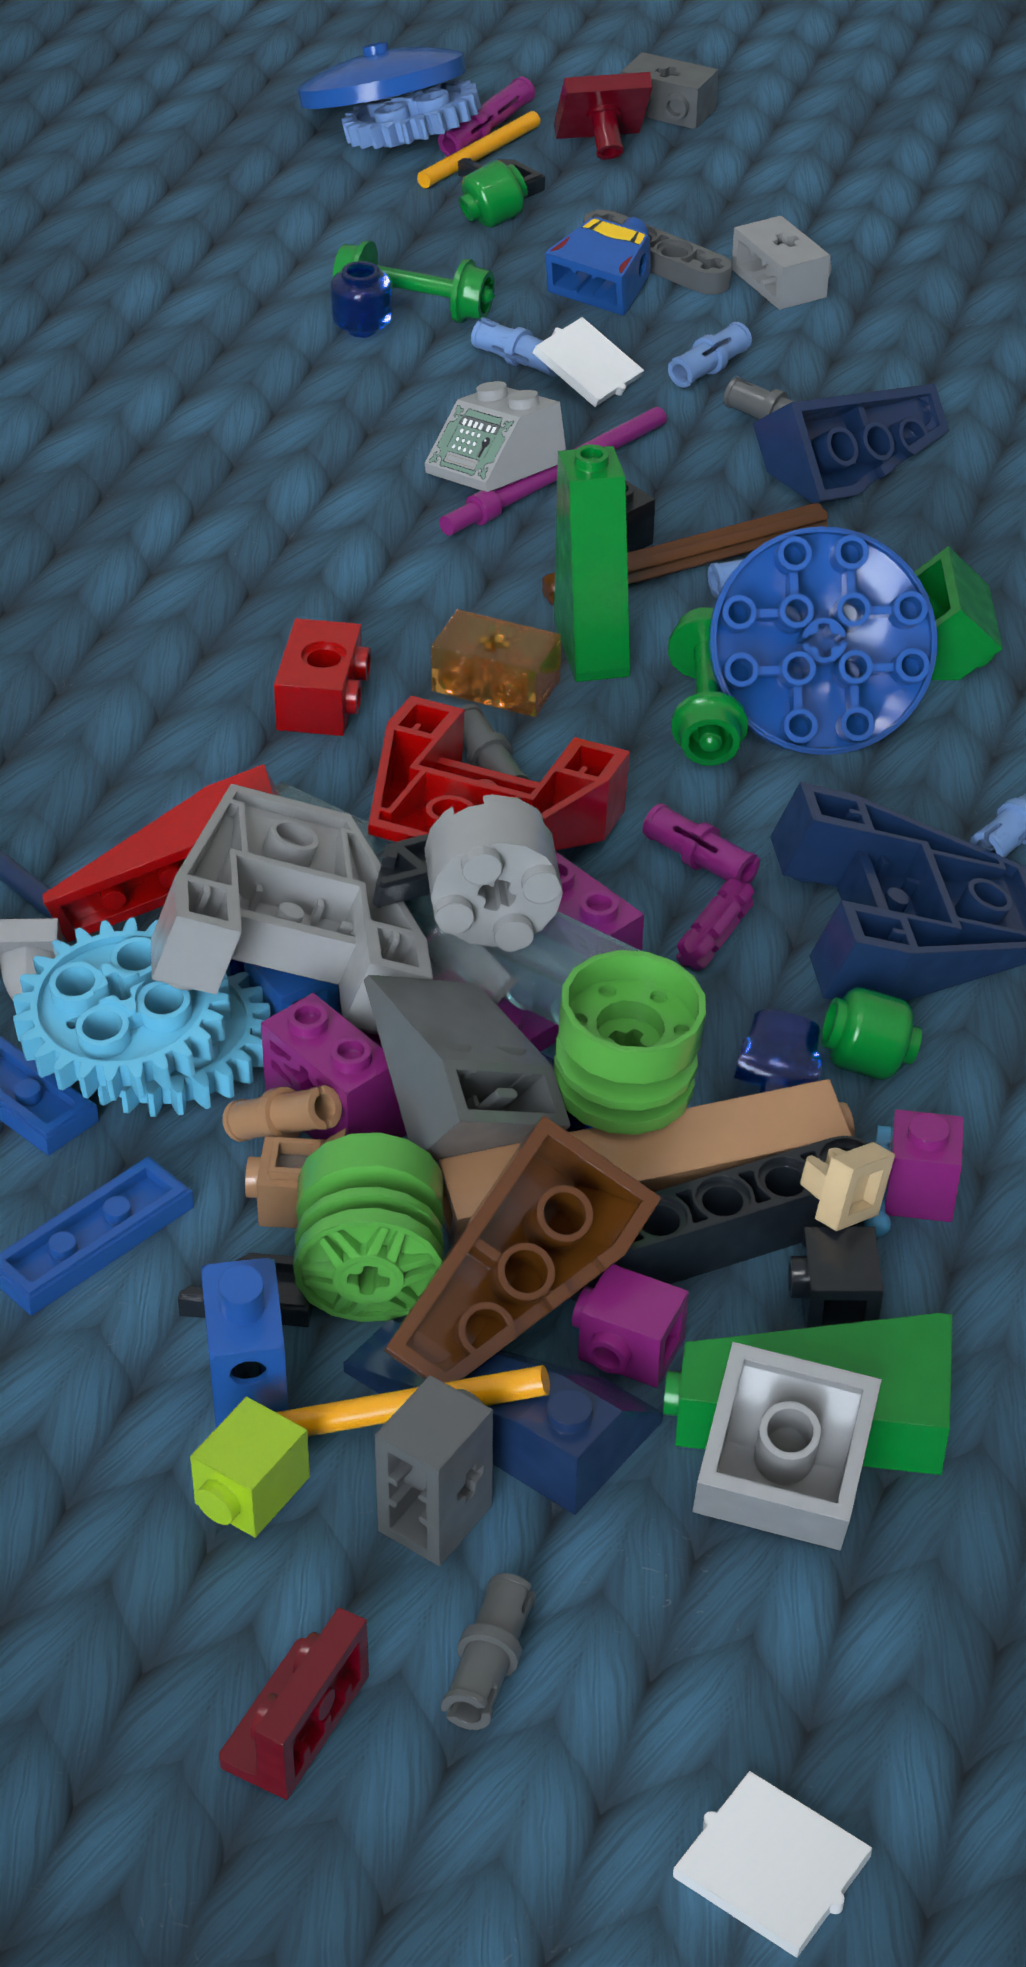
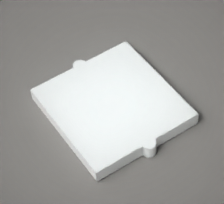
M583 317L564 329L555 328L552 336L536 345L532 352L594 407L614 394L621 396L625 388L639 379L644 372L638 364Z
M749 1771L717 1813L710 1811L704 1815L703 1831L674 1867L673 1877L798 1958L830 1913L839 1914L842 1912L845 1899L843 1894L870 1859L872 1847Z

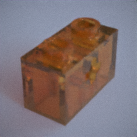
M457 609L431 645L432 691L536 717L560 681L561 634Z

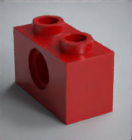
M295 618L274 682L276 730L344 736L350 714H358L362 697L361 680L368 681L370 675L371 648L362 647L361 624Z

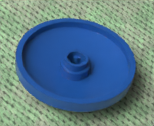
M387 41L363 46L362 55L338 63L318 73L300 85L297 91L302 108L339 107L424 89L454 79L464 74L467 69L462 51L423 46L388 49Z

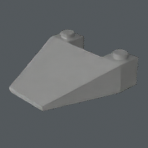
M231 784L177 872L151 938L152 980L165 982L181 990L194 989L217 995L230 960L233 959L339 985L342 1016L360 1031L372 1035H378L379 1033L364 984V979L368 975L433 980L427 939L404 901L377 908L372 903L381 864L350 814Z

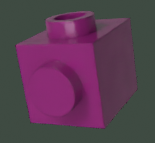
M895 1109L889 1151L894 1153L895 1157L886 1186L885 1213L887 1215L944 1222L953 1221L962 1167L964 1117Z
M611 1265L604 1271L595 1288L586 1286L576 1302L572 1316V1326L579 1329L578 1359L595 1365L604 1372L620 1374L658 1388L685 1340L689 1291L620 1266Z

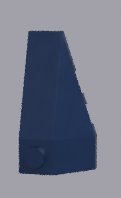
M390 1319L343 1362L346 1374L379 1394L419 1387L425 1381L383 1351L401 1322ZM500 1350L464 1379L544 1365L549 1375L550 1393L546 1396L487 1406L493 1409V1465L576 1515L662 1423L663 1412L603 1377Z

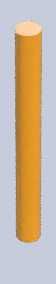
M530 111L420 171L417 175L418 183L423 188H429L458 172L459 160L471 158V160L476 162L532 131L540 125L539 115L535 111Z
M544 1365L444 1382L456 1390L463 1389L474 1394L486 1406L546 1396L550 1393L549 1375ZM418 1387L276 1413L307 1429L308 1437L386 1423Z

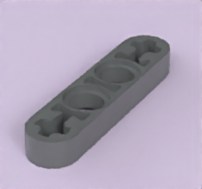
M594 210L584 216L583 223L590 218L599 217L622 225L630 217L611 210ZM645 224L648 229V236L650 237L651 273L703 294H720L730 288L732 262L729 258Z

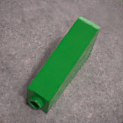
M590 444L573 450L558 451L554 621L575 682L630 677L625 474L614 446L602 447Z
M933 1313L685 1342L682 1372L667 1370L663 1415L677 1416L675 1446L706 1449L733 1342L882 1379L862 1467L942 1475L950 1430L952 1314Z

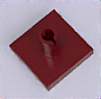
M650 72L564 78L554 120L556 139L595 136L596 155L598 158L609 160L622 155L624 147L620 135L640 133L653 88Z

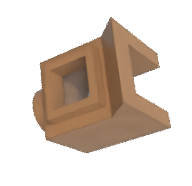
M346 1128L326 1140L265 1136L261 1157H248L245 1174L246 1197L257 1198L259 1226L297 1228L298 1176L304 1162L309 1155L324 1143L346 1136Z

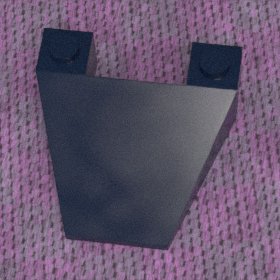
M804 782L799 783L770 838L784 876H789L804 883L817 882L836 886L841 898L838 907L809 955L823 998L833 1000L835 997L843 999L850 990L862 987L907 1001L1026 964V866L858 795Z

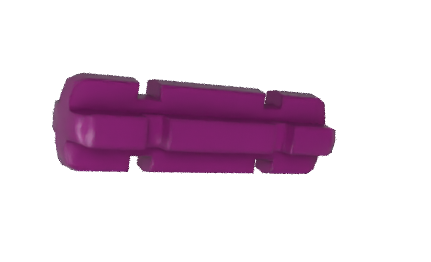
M736 878L728 879L716 893L717 896L711 899L690 926L692 929H689L677 943L679 953L676 955V959L682 966L689 965L692 969L698 971L704 969L715 956L714 952H717L741 922L740 919L753 906L752 895L754 894V889L751 884H742Z

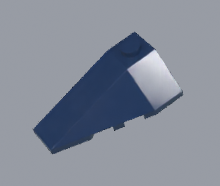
M935 383L791 402L752 423L766 471L811 503L849 499L858 495L877 479L887 475L897 465L917 454L949 431Z

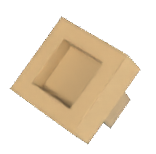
M871 1142L849 1151L831 1148L828 1150L825 1162L812 1155L808 1156L800 1184L820 1200L815 1219L833 1230L839 1231L879 1215L895 1154L875 1142Z

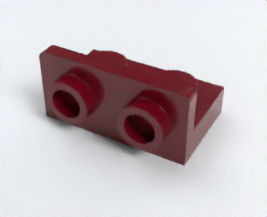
M338 1607L320 1634L312 1632L307 1638L296 1640L219 1752V1762L222 1770L285 1800L289 1799L369 1677L367 1619Z

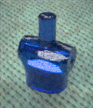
M778 1010L758 1011L754 1015L747 1037L742 1040L733 1078L761 1086L759 1093L819 1081L823 1061L818 1054L820 1027L814 1021L792 1013Z

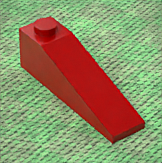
M265 764L204 787L43 893V902L51 916L58 918L66 941L76 940L75 929L79 927L88 934L100 930L101 921L107 920L112 926L164 906L177 872L231 784L280 796Z

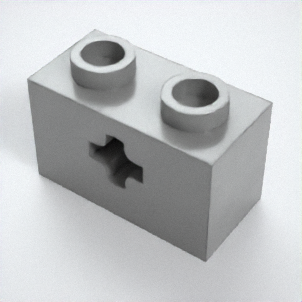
M777 216L734 227L732 270L779 310L827 297L828 279L832 270L831 255L784 217Z

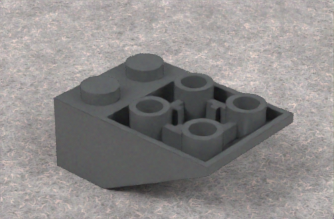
M368 975L364 979L408 1140L429 1152L435 1161L439 1162V1159L521 1143L543 1116H546L564 1130L571 1126L552 1065L477 983Z

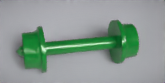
M365 240L360 245L343 244L338 250L333 266L334 289L338 293L351 296L352 300L357 304L366 303L371 296L375 284L450 298L452 319L456 323H463L467 318L480 320L482 317L486 318L495 298V278L493 272L476 267V263L472 259H463L457 268L454 279L380 266L378 265L376 244L373 241Z
M700 607L684 614L668 639V656L672 665L683 675L696 679V694L689 696L678 704L672 714L671 732L685 756L692 762L703 766H716L726 763L737 753L740 744L747 734L748 716L743 705L734 697L719 692L711 668L708 647L709 627L714 608Z

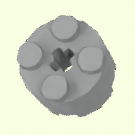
M491 794L483 796L484 804L467 807L454 814L453 807L449 808L430 828L424 848L434 918L442 932L451 934L469 944L498 946L503 951L514 952L528 947L533 941L534 934L541 931L556 915L563 891L552 833L544 824L540 811L518 798Z

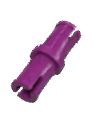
M664 803L655 805L644 820L643 835L680 854L683 864L694 870L704 868L726 881L736 878L742 884H750L758 873L760 867L758 855L747 852L720 837L719 829L707 822L697 824L671 810Z

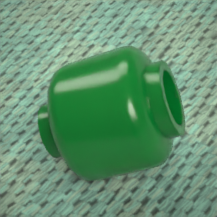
M494 160L463 178L461 186L463 195L458 198V202L463 214L470 222L477 220L484 226L493 228L522 212L524 198L527 197L528 190L521 173L514 165L510 164L507 166L499 160Z
M856 987L847 992L843 999L835 997L830 1003L823 1021L820 1042L822 1047L828 1048L830 1060L839 1069L878 1080H886L894 1076L903 1063L911 1065L914 1062L921 1045L922 1029L913 1026L912 1008L905 1000L866 988Z

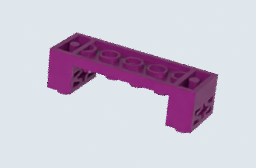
M556 853L563 895L556 915L541 931L534 934L532 943L528 947L514 952L503 951L498 946L491 947L436 979L477 983L539 1052L556 1043V1038L559 1034L562 985L572 969L594 955L616 950L642 951L644 914L559 853ZM314 993L261 1022L265 1092L277 1087H289L295 1091L309 1090L314 1087L319 1088V1086H329L339 1095L342 1103V1114L339 1122L333 1128L304 1131L312 1139L326 1140L346 1128V1135L384 1133L400 1138L407 1135L379 1034L372 1035L360 1031Z

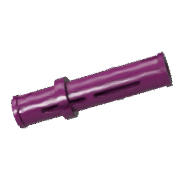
M523 76L515 78L512 83L483 103L481 109L478 110L479 114L470 116V121L459 123L460 127L446 131L445 134H440L438 144L441 151L447 157L490 134L492 129L508 119L524 105L533 101L535 89L531 81Z

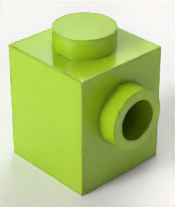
M247 1396L190 1456L195 1504L214 1522L221 1525L232 1524L254 1538L260 1534L310 1478L307 1429Z

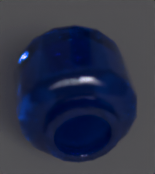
M364 261L352 262L345 265L333 277L330 284L331 315L337 326L348 331L354 337L365 338L374 335L376 331L381 330L390 323L393 315L392 283L389 276L381 271L377 265Z

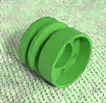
M616 950L594 955L572 969L562 985L559 1034L556 1038V1055L554 1056L553 1065L564 1106L569 1113L583 1124L602 1131L635 1135L663 1129L684 1114L693 1098L694 1077L697 1074L698 1068L697 1053L701 1047L706 1018L705 993L691 973L673 960L650 952Z
M384 1133L349 1134L324 1143L306 1158L299 1173L297 1185L296 1213L298 1226L295 1230L296 1249L293 1260L296 1286L309 1303L331 1316L357 1322L393 1320L407 1315L443 1261L444 1188L442 1170L431 1154L408 1139Z

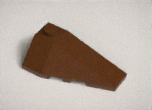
M543 1116L519 1145L383 1351L424 1380L429 1375L443 1383L464 1379L622 1258L662 1197L549 1118Z

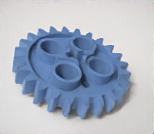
M456 79L413 92L365 102L364 105L354 106L353 111L346 112V117L341 120L347 143H351L352 147L360 146L361 149L373 146L374 149L382 146L392 148L403 144H411L415 139L427 140L429 135L445 134L446 131L460 127L459 123L468 122L471 120L470 116L479 114L478 110L481 109L476 84H471L470 80L461 82V79Z

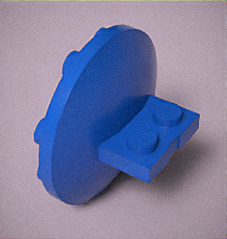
M821 526L802 528L784 533L765 542L741 561L731 573L719 593L711 615L708 643L709 657L713 676L719 691L734 697L743 705L748 716V729L768 743L795 752L819 755L842 754L862 749L885 738L907 720L916 709L928 688L935 667L937 655L936 621L932 605L921 581L910 566L892 549L874 538L849 529ZM817 747H842V748L821 749V748H817Z

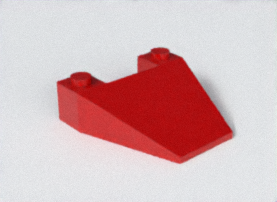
M410 696L387 722L369 818L368 835L397 842L429 834L433 824L449 808L453 807L454 814L467 807L484 804L483 796L493 794L515 797L537 808L543 816L544 824L552 833L556 851L604 841L625 812L630 751L574 737L540 782L462 762L465 709Z

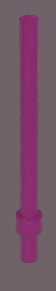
M656 406L580 446L590 444L602 447L614 446L616 450L663 426L667 421L666 413L662 408ZM558 465L489 492L481 490L466 499L465 505L440 518L439 525L444 534L451 536L474 523L484 525L499 517L503 508L557 481Z

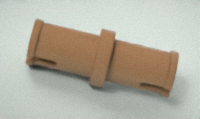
M319 1086V1088L314 1087L309 1090L295 1091L289 1087L271 1088L264 1092L261 1097L248 1100L238 1099V1102L237 1100L229 1102L224 1109L223 1126L228 1136L237 1142L265 1136L296 1138L303 1131L325 1130L335 1127L341 1118L342 1103L336 1091L329 1086Z

